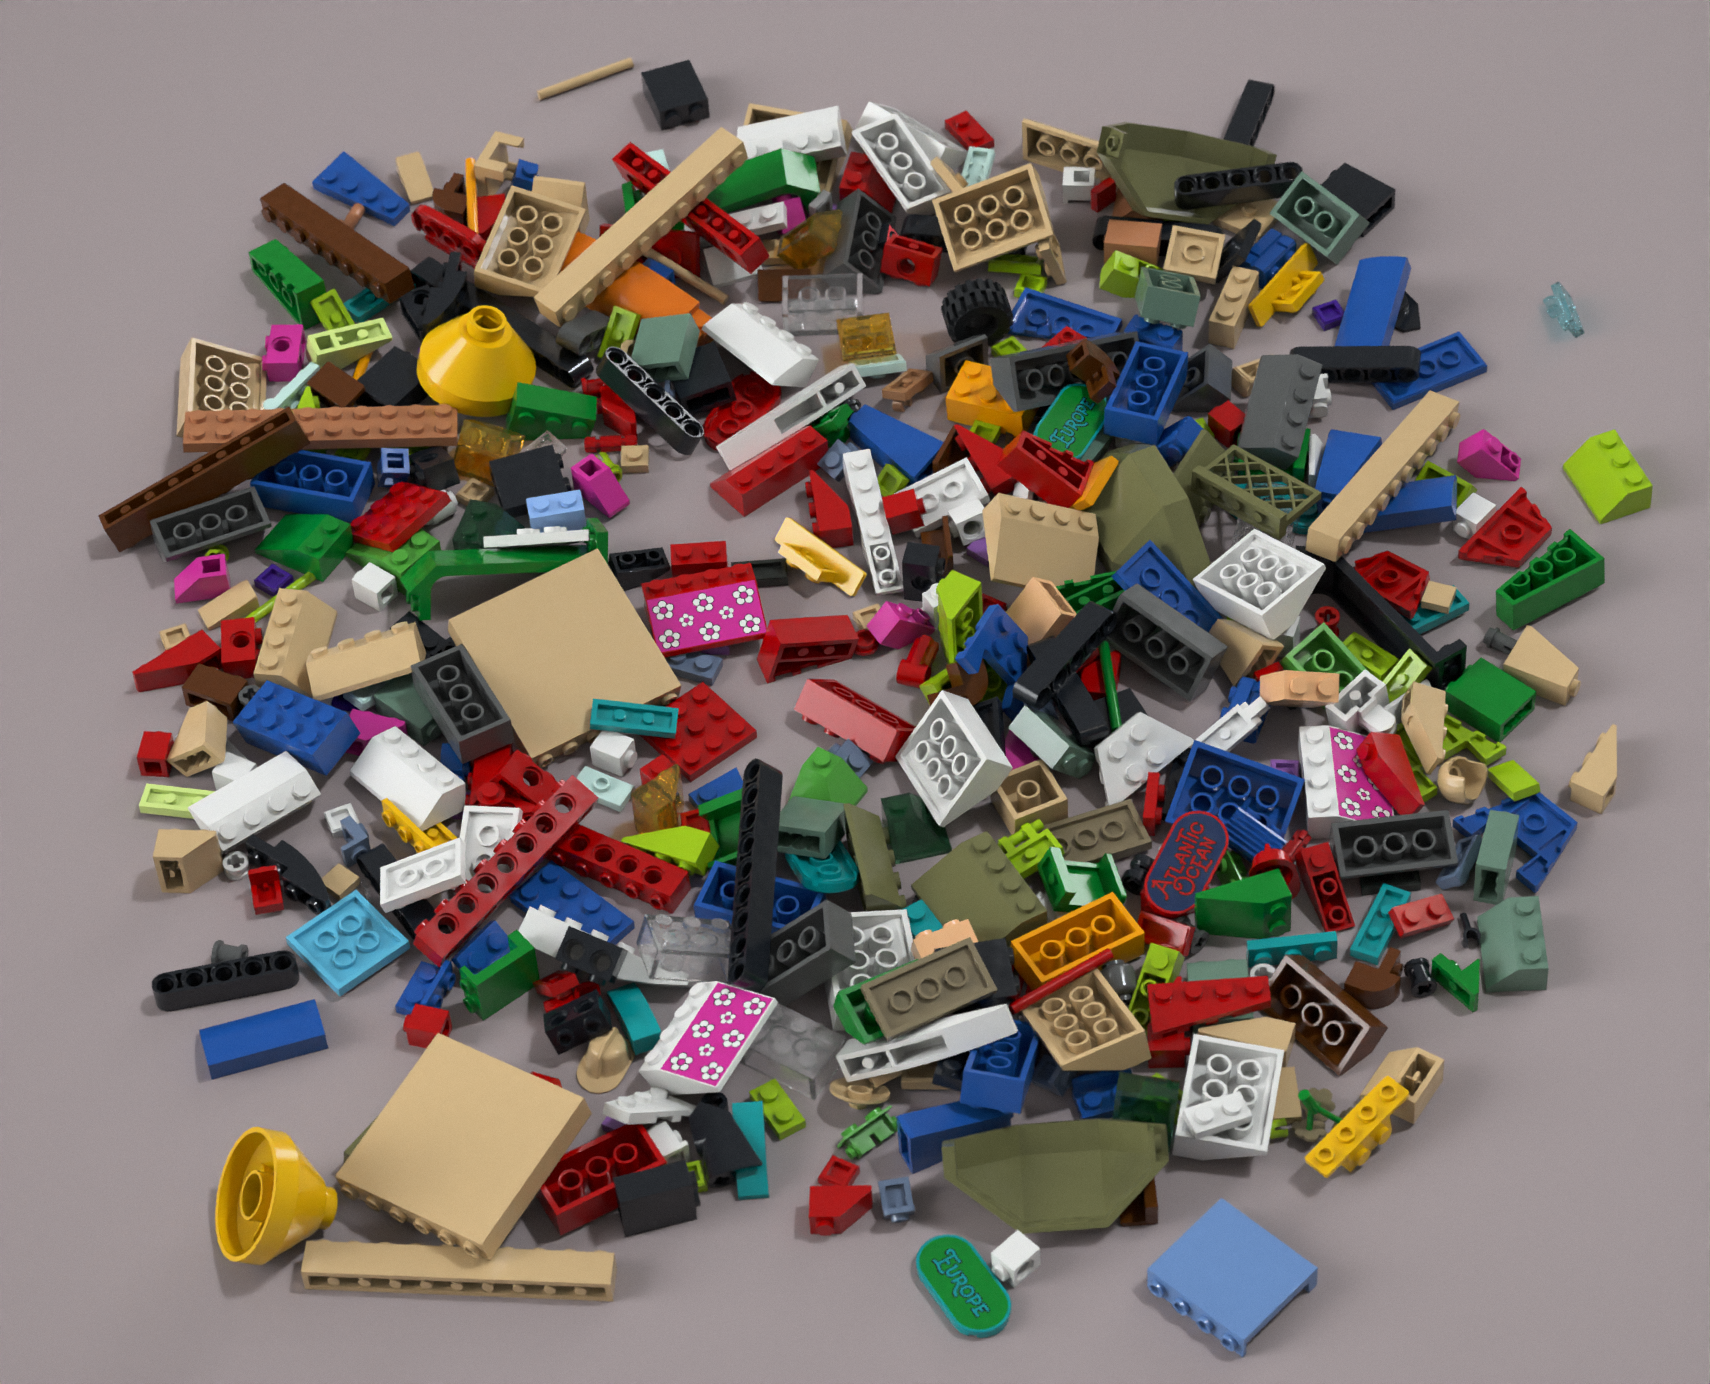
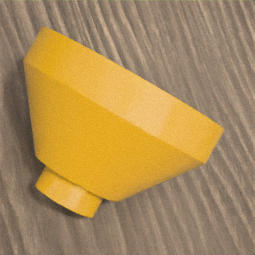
M482 305L431 330L421 344L416 369L421 386L437 403L448 404L452 408H457V413L468 416L494 417L508 413L517 382L533 385L536 362L532 351L506 321L503 312L495 307Z
M252 1127L238 1138L227 1157L217 1192L215 1226L220 1249L230 1261L252 1265L265 1264L313 1235L317 1229H328L335 1218L338 1204L335 1189L325 1185L323 1178L285 1132Z

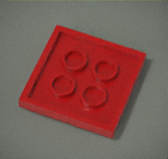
M402 481L396 483L382 499L372 503L370 509L365 514L351 522L353 542L394 552L447 506L451 499L447 492Z
M702 682L665 706L679 708L675 739L640 735L660 755L663 754L680 770V773L691 783L757 738V730Z

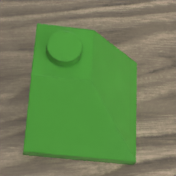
M817 747L802 765L789 801L793 796L844 804L850 803L856 806L868 792V788L841 757Z

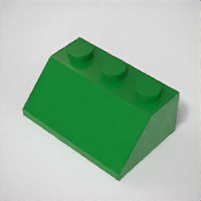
M919 959L837 992L833 1008L848 1034L863 1045L885 1037L860 989L861 985Z

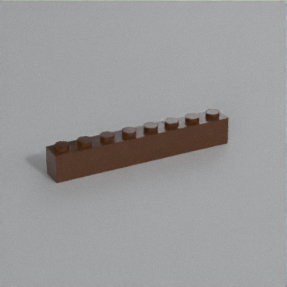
M286 183L281 184L260 198L263 208L261 213L267 222H272L283 233H288L294 237L299 244L307 246L312 253L323 257L329 265L336 266L345 276H350L361 287H366L372 291L377 298H382L391 304L415 288L408 266Z
M287 407L98 515L105 532L120 553L127 548L135 546L146 537L153 535L150 520L213 500L221 494L228 493L235 486L254 478L256 474L270 466H275L284 458L301 451L311 443L290 407Z

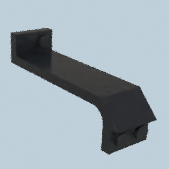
M1296 545V550L1323 563L1326 567L1311 595L1324 594L1329 596L1380 648L1399 660L1409 648L1415 650L1433 667L1423 679V681L1427 679L1431 687L1445 691L1450 682H1455L1462 676L1466 666L1467 645L1461 639L1451 644H1446L1439 651H1436L1342 556L1334 562L1306 551V546Z

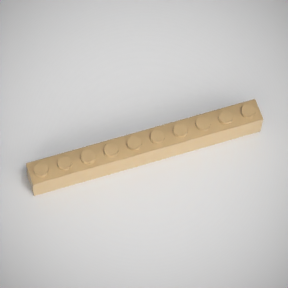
M720 127L534 296L539 312L560 328L565 323L573 320L584 307L592 303L595 297L606 287H609L625 270L629 269L641 255L649 251L652 245L662 236L666 235L682 218H685L698 203L706 199L708 194L718 185L722 184L732 172L744 164L748 159V155L743 141Z
M1429 391L1308 528L1305 550L1334 562L1343 553L1347 554L1354 540L1361 538L1367 525H1372L1380 510L1384 511L1389 500L1398 495L1401 486L1410 481L1413 472L1422 467L1425 458L1428 455L1432 456L1438 443L1445 441L1451 428L1455 429L1460 420V413H1458L1459 401Z
M321 1239L318 1241H306L301 1275L305 1289L613 1301L617 1265L615 1253L603 1250L585 1252L573 1249L559 1251L545 1250L543 1248L515 1249L512 1247L498 1248L491 1260H488L480 1255L475 1258L466 1253L462 1247L449 1246L447 1244L432 1246L411 1243L406 1245L391 1244L389 1242H331Z

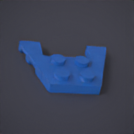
M999 604L990 605L975 626L976 633L973 637H968L964 643L966 646L965 650L958 652L955 660L968 674L979 672L982 658L1007 684L1002 709L1013 722L1024 707V703L1014 698L1012 692L1016 681L1027 669L1026 646L1028 645V636Z
M1540 792L1516 802L1511 798L1502 800L1498 806L1489 809L1482 807L1475 810L1473 815L1465 818L1463 815H1460L1453 819L1452 827L1467 838L1484 833L1490 810L1506 811L1519 815L1517 845L1533 858L1516 870V879L1534 893L1540 889L1577 830V821Z

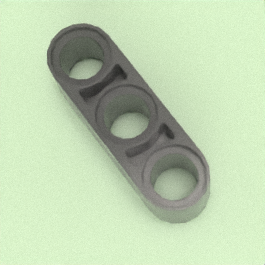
M593 310L573 319L560 328L556 337V343L579 356L601 347L610 317Z

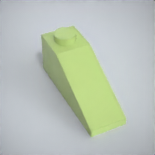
M384 318L308 335L306 357L309 363L313 362L319 365L320 369L327 362H331L339 369H342L391 342L392 335Z

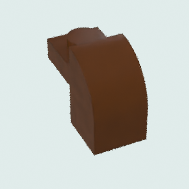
M454 173L450 181L445 183L443 190L434 188L432 193L434 209L468 227L464 175Z
M1084 338L1066 355L1070 372L1086 382L1089 397L1098 404L1105 397H1108L1117 387L1115 380L1120 376L1117 367L1105 352L1088 339Z
M983 658L979 672L975 674H968L958 662L945 665L952 688L943 691L968 699L972 706L978 703L985 695L988 686V674ZM941 691L927 695L930 706Z
M1389 947L1379 969L1356 961L1344 983V990L1366 1009H1380L1392 1004L1400 995L1401 975L1404 964L1400 963L1401 951Z

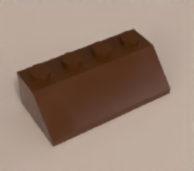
M1286 954L1269 979L1271 1007L1263 1009V1011L1271 1018L1295 1023V1039L1338 1076H1342L1372 1053L1388 1029L1383 1022L1305 956Z

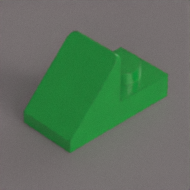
M847 404L841 405L815 419L809 426L813 427L828 441V448H831L837 439L845 443L850 437V431L846 427L848 424L847 419L853 410Z
M1439 953L1432 959L1431 978H1434L1437 983L1471 1012L1477 1011L1480 959L1475 960L1465 969L1461 970L1455 961L1449 960L1442 953Z

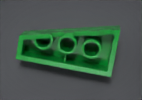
M277 239L248 252L252 271L298 325L303 324L304 331L321 323L310 304L312 300L326 293L324 280Z
M1569 529L1563 534L1564 538L1558 543L1554 541L1547 547V552L1540 558L1535 557L1529 562V567L1525 571H1518L1496 590V616L1514 631L1605 583V558Z

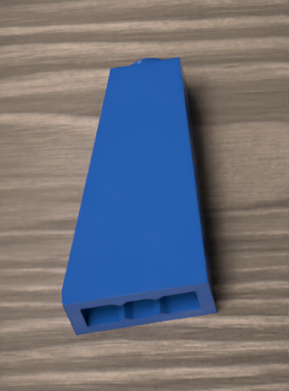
M866 404L858 412L852 414L848 423L850 439L862 450L870 449L872 459L882 468H884L886 463L894 465L910 480L906 487L933 474V460L943 441Z
M1334 429L1330 430L1315 489L1322 492L1321 499L1316 502L1318 513H1322L1379 449L1382 445L1381 437Z
M960 1101L901 1114L896 1117L899 1152L912 1174L943 1161V1141L1011 1126V1119L1014 1115L1004 1114L999 1110L990 1108H972L968 1104L960 1103Z

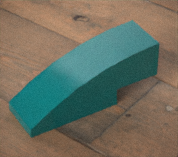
M635 982L606 991L625 1038L629 1040L634 1054L637 1055L652 1050L659 1041L662 1031L649 1004Z
M763 1101L732 1103L733 1118L763 1163L761 1166L736 1171L738 1200L769 1198Z

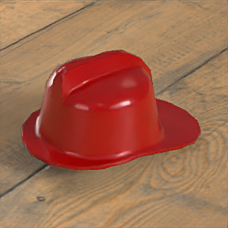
M1269 843L1265 844L1264 850L1257 853L1252 860L1249 877L1279 868L1292 894V899H1294L1301 890L1296 866L1286 851L1271 848Z

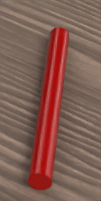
M1106 948L1008 1004L1009 1011L1015 1015L1114 958L1112 951Z

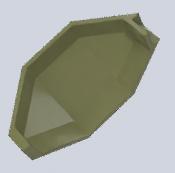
M1131 122L1102 126L1097 148L1098 156L1133 211L1146 217L1207 225L1237 204L1191 210L1180 209L1176 206L1174 198V182L1177 178L1190 174L1275 164L1277 154L1262 148L1188 130Z
M1129 444L1106 452L1103 459L1112 455L1119 461V464L1093 506L1081 511L1096 514L1099 535L1097 556L1107 573L1117 571L1145 543L1151 540L1196 588L1193 579L1211 563L1189 498L1155 445Z
M1105 1118L1016 1124L942 1142L944 1178L1022 1234L1108 1228L1169 1162L1166 1124Z

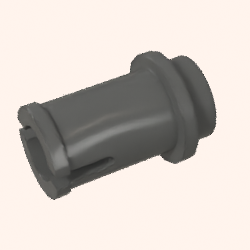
M1490 627L1484 636L1483 643L1487 644L1489 649L1493 647L1509 655L1517 640L1501 633L1498 627L1495 629Z

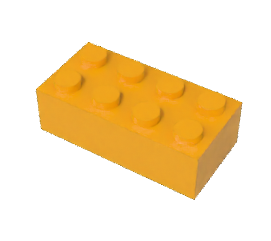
M1111 892L1012 940L1011 947L1015 961L1013 966L1033 991L1106 948H1109L1114 956L1110 961L1124 960V963H1127L1143 955L1144 931L1116 895ZM1102 965L1097 967L1099 971L1102 970Z

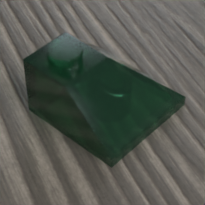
M904 793L881 798L882 821L884 827L888 828L889 845L893 849L896 864L947 854L952 851L945 826L941 827L937 824L921 797L911 793Z

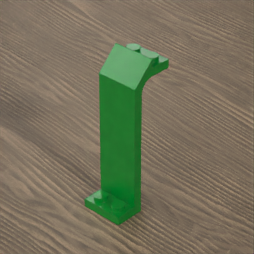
M780 148L746 160L741 167L732 172L706 198L724 212L730 213L781 194L791 193L800 197L809 213L808 205L821 193L815 157ZM631 181L621 184L625 214L644 197L641 190H636ZM679 221L670 230L684 229V224Z
M586 518V527L582 528V530L589 529V541L583 542L586 545L427 551L400 578V581L406 589L407 604H411V611L415 612L420 621L431 620V589L438 579L445 576L549 572L597 548L608 564V531L598 518Z

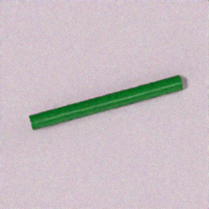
M1103 641L1098 647L1111 732L1113 733L1122 726L1110 647L1107 641Z

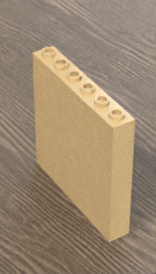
M598 548L449 619L448 633L456 646L463 644L511 719L516 747L520 752L529 755L540 768L549 765L555 757L561 754L569 755L575 752L580 745L595 741L602 730L590 729L593 698L655 706L663 705L665 707L678 699L680 695V682Z
M437 1033L335 1177L342 1187L340 1189L341 1192L349 1199L356 1200L358 1198L377 1212L382 1209L388 1212L396 1221L400 1223L407 1221L413 1224L417 1230L427 1235L431 1232L437 1235L445 1244L449 1246L456 1244L475 1258L480 1255L491 1260L592 1113L584 1097Z

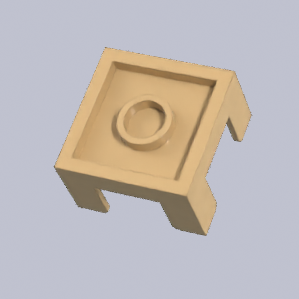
M498 131L494 132L474 164L479 197L495 195L505 179L511 181L517 163L509 161L507 145L524 148V138Z

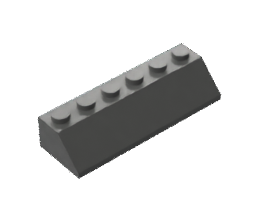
M1137 331L1115 332L1086 338L1107 354L1117 367L1120 375L1135 342H1139ZM1083 339L990 358L994 387L1014 412L1051 405L1064 387L1077 383L1086 384L1085 381L1070 372L1066 357Z

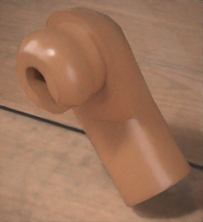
M356 203L347 214L345 220H339L354 230L365 212V207L360 203Z

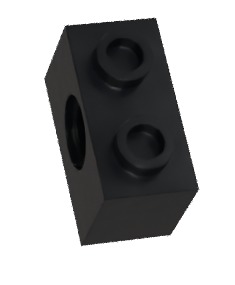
M432 446L409 455V475L413 481H417L419 486L441 491L461 483L454 459L441 446Z
M907 542L902 560L904 600L923 602L922 593L928 591L933 584L939 583L942 578H946L942 576L945 570V558H941V546Z

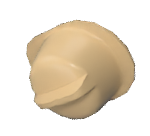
M616 1027L590 1040L588 1048L578 1065L576 1072L577 1080L581 1087L590 1093L602 1094L615 1089L623 1080L633 1062L635 1054L628 1039L619 1033Z

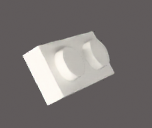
M1238 1091L1183 1109L1182 1116L1194 1140L1250 1123L1253 1115L1241 1092Z

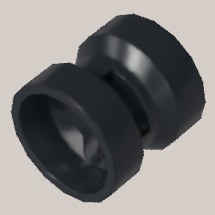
M1137 854L1130 862V869L1126 870L1121 878L1123 887L1127 891L1135 895H1141L1146 875L1154 859L1144 854Z

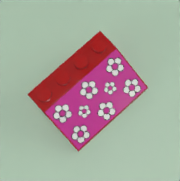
M751 563L736 564L721 569H709L705 572L689 575L682 574L678 577L663 580L656 579L641 584L651 635L664 658L764 639L767 625Z

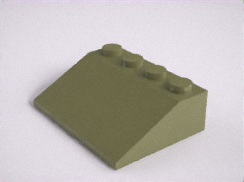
M988 831L960 843L911 884V889L919 900L922 899L942 926L955 919H958L959 922L968 919L978 942L1005 938L1007 947H1011L1012 940L1047 924L1046 908Z

